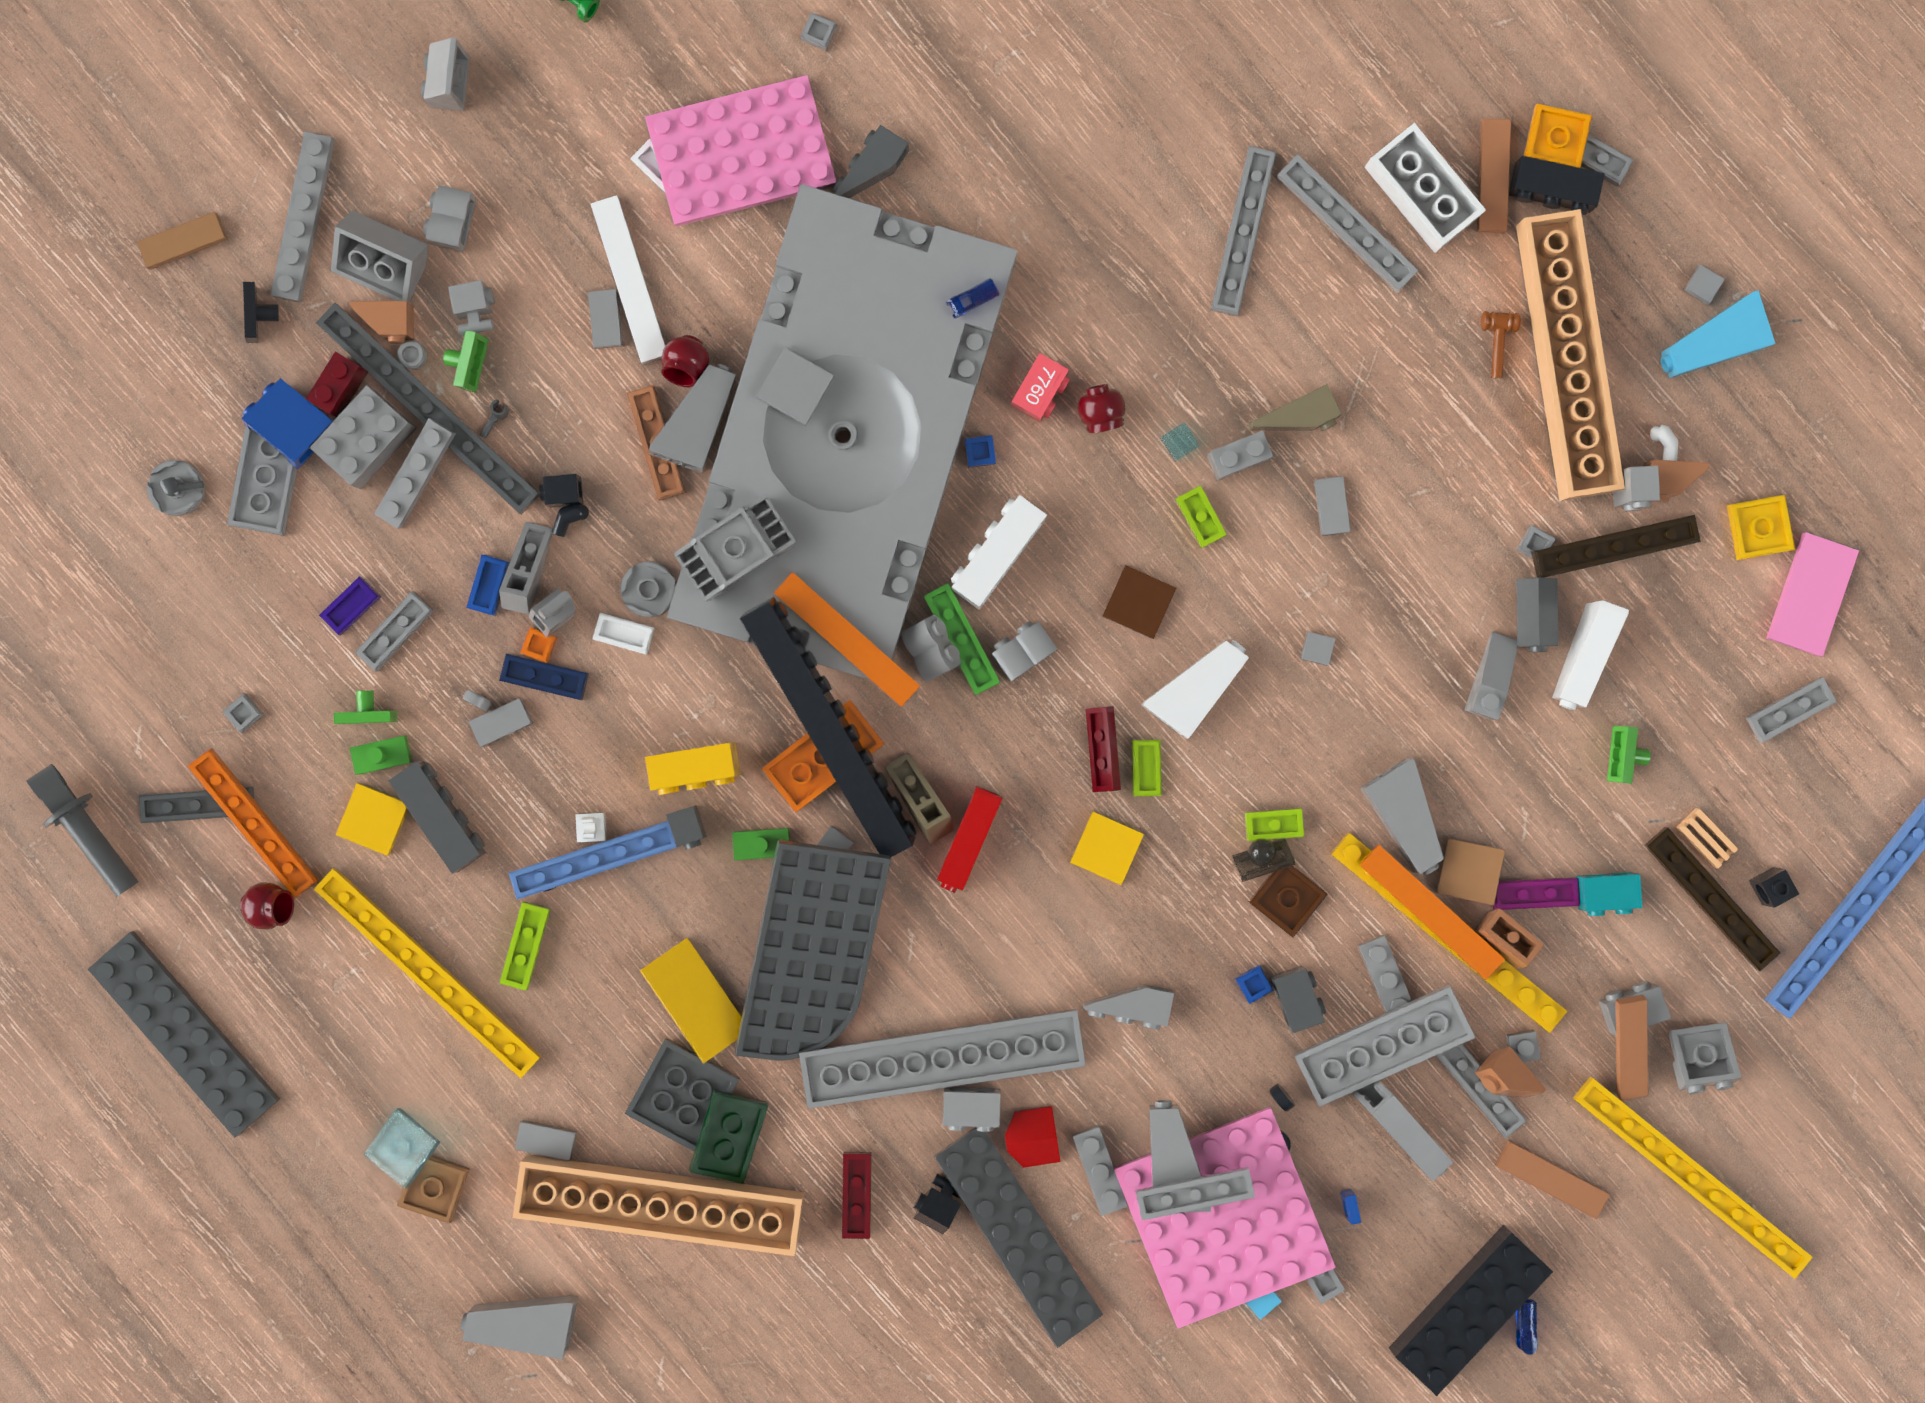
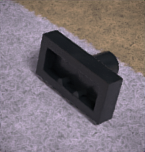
M243 282L246 343H258V321H279L278 304H257V287L255 282Z

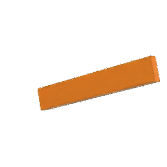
M793 572L774 592L779 599L901 707L920 687L915 680Z
M213 748L207 750L187 766L294 898L298 897L319 880Z
M1379 844L1359 864L1362 869L1483 979L1487 980L1505 960Z

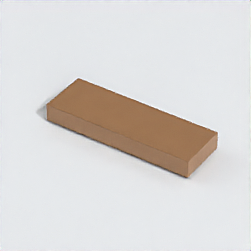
M212 212L137 241V245L146 268L151 270L228 239L219 215L216 212Z

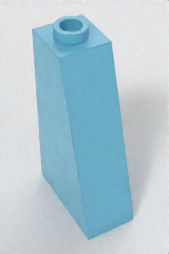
M1759 290L1741 298L1661 352V366L1664 372L1668 373L1669 379L1774 345V337Z

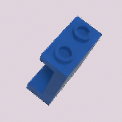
M280 378L276 383L272 382L264 389L263 396L257 403L253 402L246 407L241 419L249 430L255 431L283 454L290 464L299 469L314 453L310 449L311 445L333 421Z

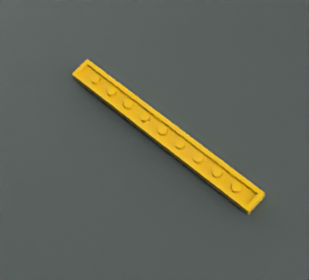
M1347 833L1331 852V855L1480 976L1359 866L1371 850L1353 835ZM1505 960L1487 980L1483 979L1549 1033L1568 1012Z
M332 868L314 888L321 897L520 1079L542 1057L337 868Z
M1589 1077L1575 1094L1573 1099L1791 1277L1796 1279L1813 1258L1594 1078Z

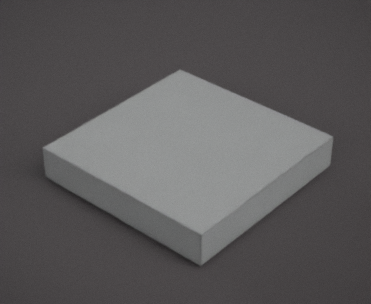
M784 347L756 398L807 426L832 382L834 375Z

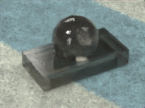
M1264 838L1257 839L1251 843L1249 850L1232 855L1234 865L1242 882L1295 865V859L1285 838L1275 842Z

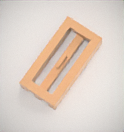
M1695 808L1676 827L1714 868L1722 866L1721 863L1727 861L1730 855L1738 850L1699 808ZM1696 817L1726 847L1725 850L1694 820ZM1689 824L1719 854L1717 858L1687 828Z

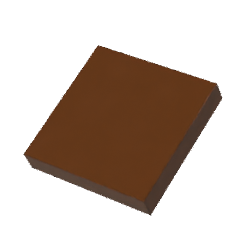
M1125 565L1102 617L1154 639L1176 591V587Z
M1282 859L1248 902L1287 934L1294 937L1328 894L1288 861Z

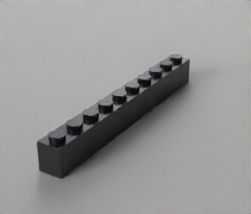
M773 596L746 611L740 617V620L878 853L889 855L891 858L913 846L916 838L915 827L910 820H905L901 813L902 806L896 796L892 797L887 789L888 782L882 772L878 773L873 766L874 758L867 748L863 749L858 740L860 739L858 730L853 724L849 725L844 716L846 711L842 703L838 699L835 701L830 692L832 688L828 679L824 675L821 676L816 669L817 662L814 655L810 651L806 652L801 643L803 641L801 633L796 626L792 627L786 618L788 617V612L781 601L777 602Z

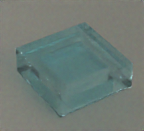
M1185 422L1160 438L1175 462L1199 447L1198 442Z

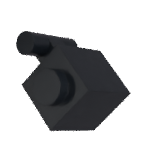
M937 1173L932 1184L940 1187L941 1190L939 1192L931 1187L926 1194L921 1192L913 1207L917 1209L914 1219L944 1234L950 1228L961 1203L951 1198L954 1195L960 1199L949 1180Z

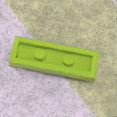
M526 901L521 903L499 984L525 991L529 990L551 908Z

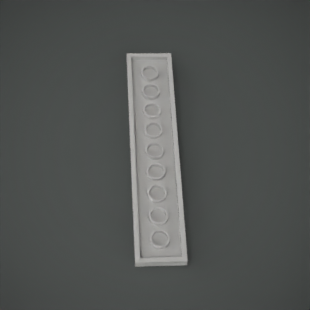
M1077 1009L825 1047L799 1053L808 1109L1086 1066Z

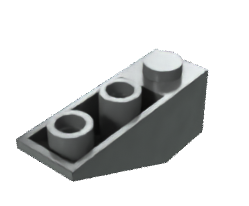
M882 125L876 131L871 130L864 141L866 147L861 154H855L849 164L851 170L845 178L842 176L839 178L833 191L836 195L851 198L891 176L909 152V143Z

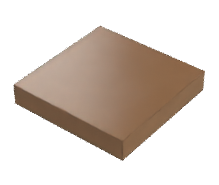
M1448 838L1437 893L1494 905L1505 850Z
M416 1151L397 1206L450 1224L453 1221L470 1168Z

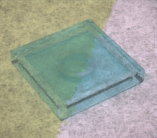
M396 1108L364 1155L402 1188L406 1189L413 1183L440 1144V1141L401 1108Z

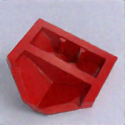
M1052 1106L1015 1111L1005 1133L1007 1152L1023 1168L1061 1162Z

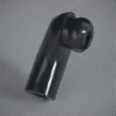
M581 503L570 504L560 508L551 532L557 536L565 537L570 523L585 520L588 517V508Z

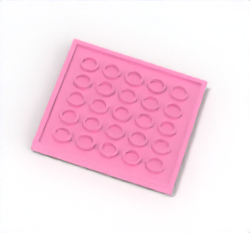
M1271 1107L1189 1138L1202 1176L1248 1167L1255 1198L1211 1206V1212H1182L1142 1221L1136 1190L1153 1186L1151 1153L1114 1167L1115 1174L1177 1328L1184 1327L1336 1268Z

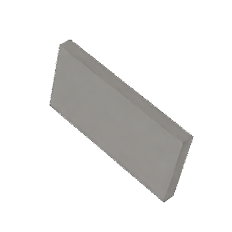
M245 427L227 525L285 536L297 469L289 463L283 454L255 431L249 430L247 427Z

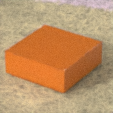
M530 627L520 653L548 663L558 637L550 635L546 638L540 630Z

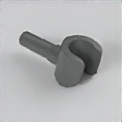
M494 400L490 405L492 415L480 434L484 438H487L498 420L505 419L508 416L507 405L502 412H495L500 403L499 400Z
M175 477L167 478L160 482L163 492L171 497L177 496L185 490L204 488L203 481L178 485Z

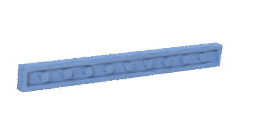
M1925 797L1764 999L1786 1018L1790 1019L1924 851Z

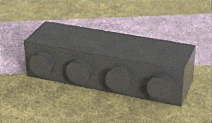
M416 761L388 781L452 874L459 872L486 853L483 849L485 844L482 838L476 832L472 833L467 826L469 820L464 812L454 807L451 802L453 797L445 786L441 787L435 779L437 773L429 763L425 764L424 761Z

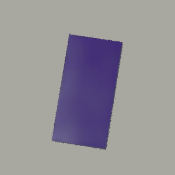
M359 576L319 616L337 635L341 636L381 596Z

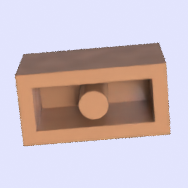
M1500 908L1489 911L1474 930L1516 969L1528 967L1544 945Z

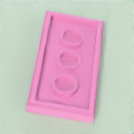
M1807 532L1802 533L1766 639L1818 657H1823L1859 550Z

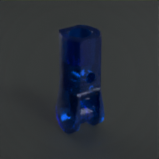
M989 278L969 290L946 301V305L951 306L954 312L953 318L957 319L999 296V292L993 280ZM968 297L971 304L964 308L960 300Z
M1527 1299L1516 1311L1517 1328L1515 1342L1517 1347L1528 1355L1534 1354L1538 1349L1536 1331L1537 1303L1533 1299Z

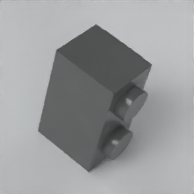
M1299 966L1270 976L1289 1031L1296 1033L1325 1022L1322 1014L1326 1013V1009L1321 997L1316 998L1313 990L1314 987H1317L1312 971L1307 972L1306 968Z

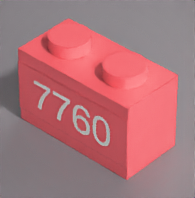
M1039 353L1014 396L1011 406L1038 422H1041L1043 416L1049 418L1056 406V403L1052 402L1057 392L1063 394L1070 382V379L1066 377L1069 369Z

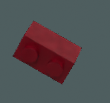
M335 351L306 400L327 413L338 417L350 403L368 371Z

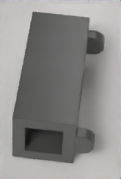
M1516 579L1517 647H1529V652H1547L1548 646H1558V579Z

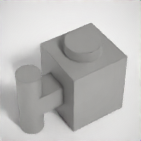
M482 280L448 287L453 314L460 320L468 318V323L458 325L460 336H464L466 331L479 333L494 330L492 318L481 320V315L493 313L491 304H495V298L491 287H488Z
M556 589L531 608L529 618L547 638L573 618L576 611L574 608L575 604L567 591L561 593Z

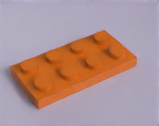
M851 700L843 705L846 711V715H844L849 725L853 724L860 735L858 740L863 749L867 748L873 754L885 743ZM808 733L761 768L795 813L836 782Z

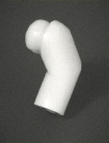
M1654 426L1651 429L1650 437L1654 441H1660L1664 446L1663 460L1677 461V437L1669 426Z

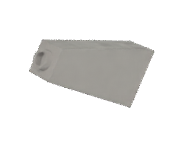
M716 364L715 367L709 365L650 444L649 455L700 473L703 472L735 382L736 374L731 373V368L721 364Z
M1406 758L1360 787V789L1414 873L1428 875L1439 868L1438 863L1444 858L1416 763L1413 758Z
M1380 1081L1352 1092L1356 1099L1432 1182L1438 1176L1443 1175L1453 1163Z
M1171 1100L1155 1101V1105H1149L1153 1186L1201 1177L1202 1175L1178 1104H1172ZM1211 1207L1187 1212H1211Z
M569 1295L474 1305L462 1317L460 1330L464 1331L463 1341L563 1360L569 1348L578 1296Z

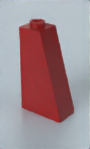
M976 786L937 877V880L942 882L940 887L956 893L957 889L963 891L1001 804L1002 796Z

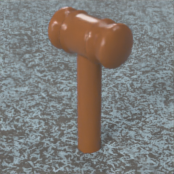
M1484 311L1481 316V329L1483 331L1488 329L1490 331L1494 330L1491 378H1502L1505 333L1510 330L1513 332L1519 330L1521 324L1519 313H1498L1494 311L1489 313Z

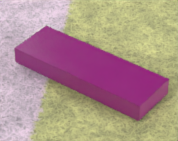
M1572 877L1499 881L1493 909L1509 910L1580 906L1579 879Z

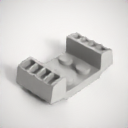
M766 494L712 526L673 554L706 602L728 590L727 587L773 557H780L796 545V541Z

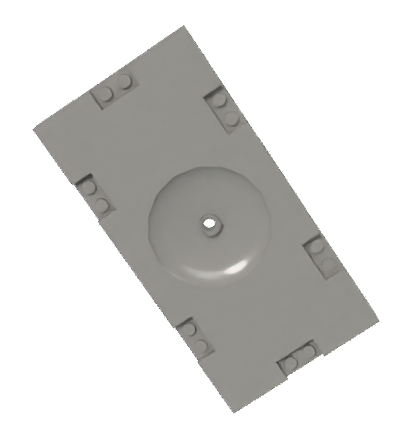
M800 184L777 258L776 271L761 319L758 320L729 413L708 481L710 484L694 536H691L690 540L691 542L694 538L732 513L766 494L794 537L796 545L780 557H773L727 587L728 590L711 601L705 602L682 568L667 618L754 644L740 617L746 611L774 596L777 602L781 601L788 612V617L786 618L792 627H797L803 638L801 642L806 652L810 651L814 655L817 664L870 680L774 594L777 588L793 572L892 661L894 660L931 534L938 517L996 323L1017 260L1016 249L936 225V227L925 225L883 212L882 208ZM784 347L834 375L832 382L807 426L756 398ZM846 430L851 433V438L847 443L837 442L836 436L840 431Z

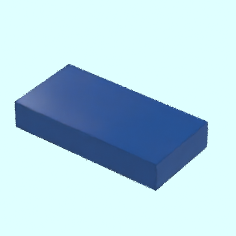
M481 555L466 608L493 616L496 615L500 601L499 589L510 562Z

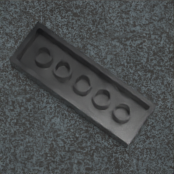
M1502 1225L1389 1346V1349L1396 1359L1430 1391L1438 1396L1553 1271L1511 1231Z

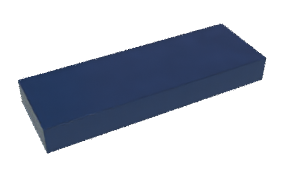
M505 654L499 681L583 700L589 673Z

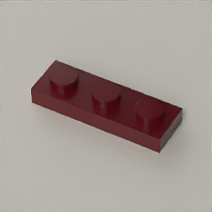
M1114 706L1087 708L1085 711L1092 791L1121 790Z
M843 1152L842 1239H870L872 1152Z

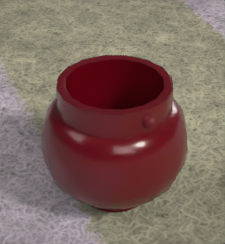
M684 335L669 341L662 352L663 367L661 373L665 379L677 386L693 387L709 366V354L702 341L691 335Z
M1108 384L1086 389L1087 394L1082 396L1078 402V414L1081 421L1087 425L1086 430L1088 433H1100L1122 427L1124 425L1122 416L1125 414L1126 407L1121 393L1116 389H1109Z
M260 882L251 886L243 895L240 901V910L245 922L256 929L269 930L276 926H284L289 922L294 912V898L288 890H283L277 884Z

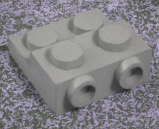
M1726 1022L1670 1030L1668 1032L1675 1059L1672 1064L1679 1091L1687 1090L1688 1094H1698L1705 1092V1087L1714 1085L1716 1090H1726L1733 1088V1083L1741 1078Z

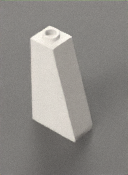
M1603 600L1585 605L1552 696L1553 699L1560 701L1559 706L1573 711L1577 707H1587L1628 616V609Z
M1234 640L1231 643L1228 641L1222 642L1146 699L1141 706L1182 737L1189 739L1249 657L1244 654L1246 649Z

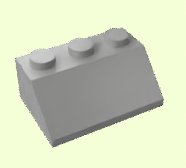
M352 210L335 226L331 272L395 301L410 302L426 267L429 245Z

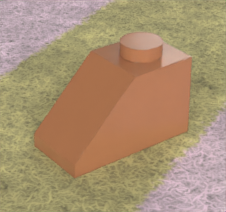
M350 301V307L378 335L388 340V343L404 344L405 340H414V306L409 302Z
M1650 460L1644 463V466H1658L1660 500L1655 502H1669V498L1680 495L1709 469V463Z
M1510 1046L1493 1051L1475 1072L1483 1086L1493 1095L1527 1098L1542 1094L1546 1090Z

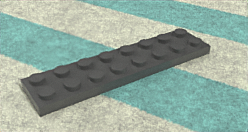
M134 931L129 932L88 968V971L234 1138L239 1136L280 1100L277 1094Z
M975 1127L933 1156L1055 1347L1059 1348L1103 1315L986 1132L977 1131V1127Z

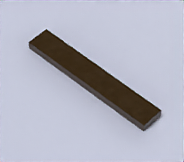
M1690 515L1532 551L1531 554L1536 577L1545 578L1701 541L1695 515Z
M1664 827L1644 845L1756 971L1760 972L1780 954V951L1668 827Z

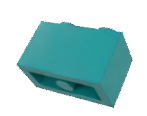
M1623 872L1576 875V878L1579 879L1580 906H1578V909L1587 912L1588 916H1603L1606 910H1615L1616 914H1632L1633 909L1642 908L1640 874Z

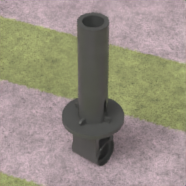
M50 764L26 780L33 792L52 813L43 823L44 827H49L52 824H55V826L62 824L116 897L138 883V880L84 810L88 806L86 802L93 797L91 793L77 798L53 764Z

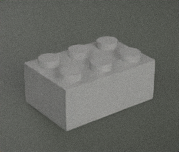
M366 385L311 445L310 449L351 486L362 489L417 427L376 390Z

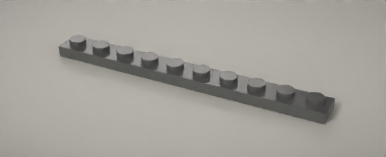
M334 303L316 322L424 425L429 418H433L455 432L456 435L449 448L519 514L522 515L540 496L539 492L337 303Z

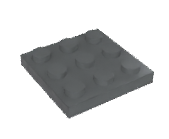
M666 1038L625 1114L688 1149L695 1151L713 1090L732 1093L740 1077L710 1061L702 1063L697 1054Z

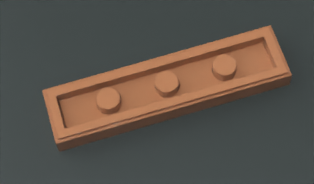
M1483 118L1481 120L1478 201L1486 211L1477 219V232H1507L1511 119Z
M651 385L627 392L658 500L686 493L678 465L649 455L650 444L666 424L655 386Z
M1642 994L1615 1000L1617 1096L1621 1101L1648 1096L1647 999Z
M1507 1140L1495 1163L1500 1169L1595 1219L1600 1215L1610 1195Z

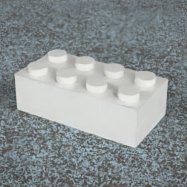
M1415 123L1370 158L1364 167L1434 253L1439 251L1486 211Z
M1021 495L1016 500L1013 498L1009 499L1001 510V515H1003L999 523L995 520L985 532L984 537L987 540L982 546L978 543L968 555L970 563L965 569L960 566L951 578L953 583L952 591L978 610H980L1046 520L1047 514Z

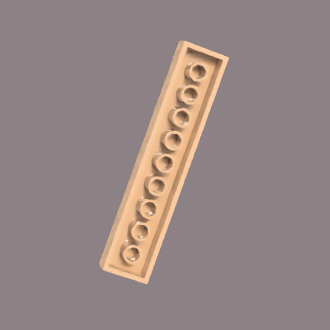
M1581 209L1524 218L1516 225L1559 501L1621 491L1625 489Z
M527 1154L520 1161L513 1218L795 1256L805 1192Z

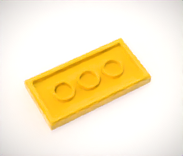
M688 938L640 970L702 1063L707 1062L737 1040L742 1017Z

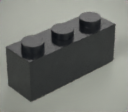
M1522 155L1515 162L1508 195L1516 197L1517 201L1523 203L1541 202L1544 207L1550 209H1559L1560 207L1571 209L1570 211L1581 209V214L1586 215L1598 207L1605 173Z

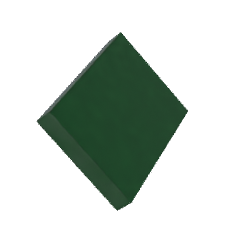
M713 1090L690 1163V1173L744 1184L769 1104L766 1101Z

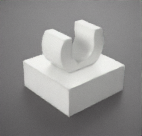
M605 812L575 814L577 842L607 840Z

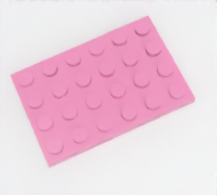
M807 75L645 116L675 227L797 196L800 184L816 189H824L835 186L837 183Z

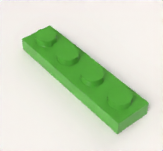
M949 583L924 595L933 615L936 614L946 625L948 639L957 647L960 653V667L974 694L977 695L1000 683Z

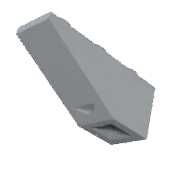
M1144 984L1083 1003V1008L1089 1011V1016L1105 1018V1014L1116 1016V1021L1132 1024L1133 1020L1144 1022V1027L1159 1030L1160 1025L1168 1027L1174 993L1169 989Z

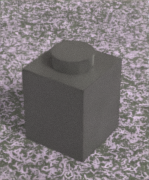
M697 805L666 815L676 847L684 845L685 850L702 845L700 839L707 836Z

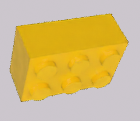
M736 742L645 757L650 791L658 789L659 795L679 792V786L686 785L687 790L707 787V781L714 780L715 786L735 782L734 777L741 775Z

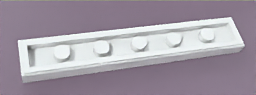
M616 195L591 203L642 364L661 359L666 345L619 197Z

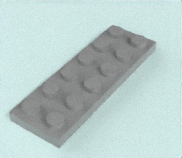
M1449 984L1294 1054V1057L1320 1107L1475 1038V1035Z

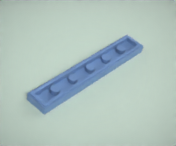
M666 821L508 874L516 899L518 900L677 847L669 822Z

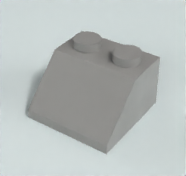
M448 38L431 43L429 53H426L424 56V68L427 70L426 81H422L421 96L431 108L464 111L470 56L457 38Z

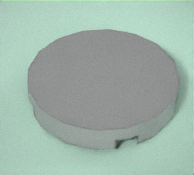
M179 460L162 462L150 474L151 477L149 482H147L146 488L149 500L156 509L165 514L174 516L190 514L199 507L204 499L206 487L203 476L196 467L187 462ZM175 477L178 485L203 481L204 488L185 490L177 496L171 497L163 492L160 482L164 479Z
M647 561L628 569L622 578L620 592L625 605L630 611L636 615L650 618L660 616L669 610L676 588V581L667 568L659 563Z

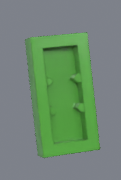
M466 331L461 351L452 349L445 351L443 356L444 364L457 368L454 386L465 391L477 392L489 341L488 338L476 332Z
M374 690L356 691L357 712L334 713V724L398 722L397 711H374Z
M1613 726L1607 781L1632 784L1634 765L1646 766L1649 764L1651 759L1650 751L1648 749L1636 748L1637 727Z
M407 735L349 748L355 775L413 763Z
M789 828L732 832L734 860L773 858L777 841H790Z

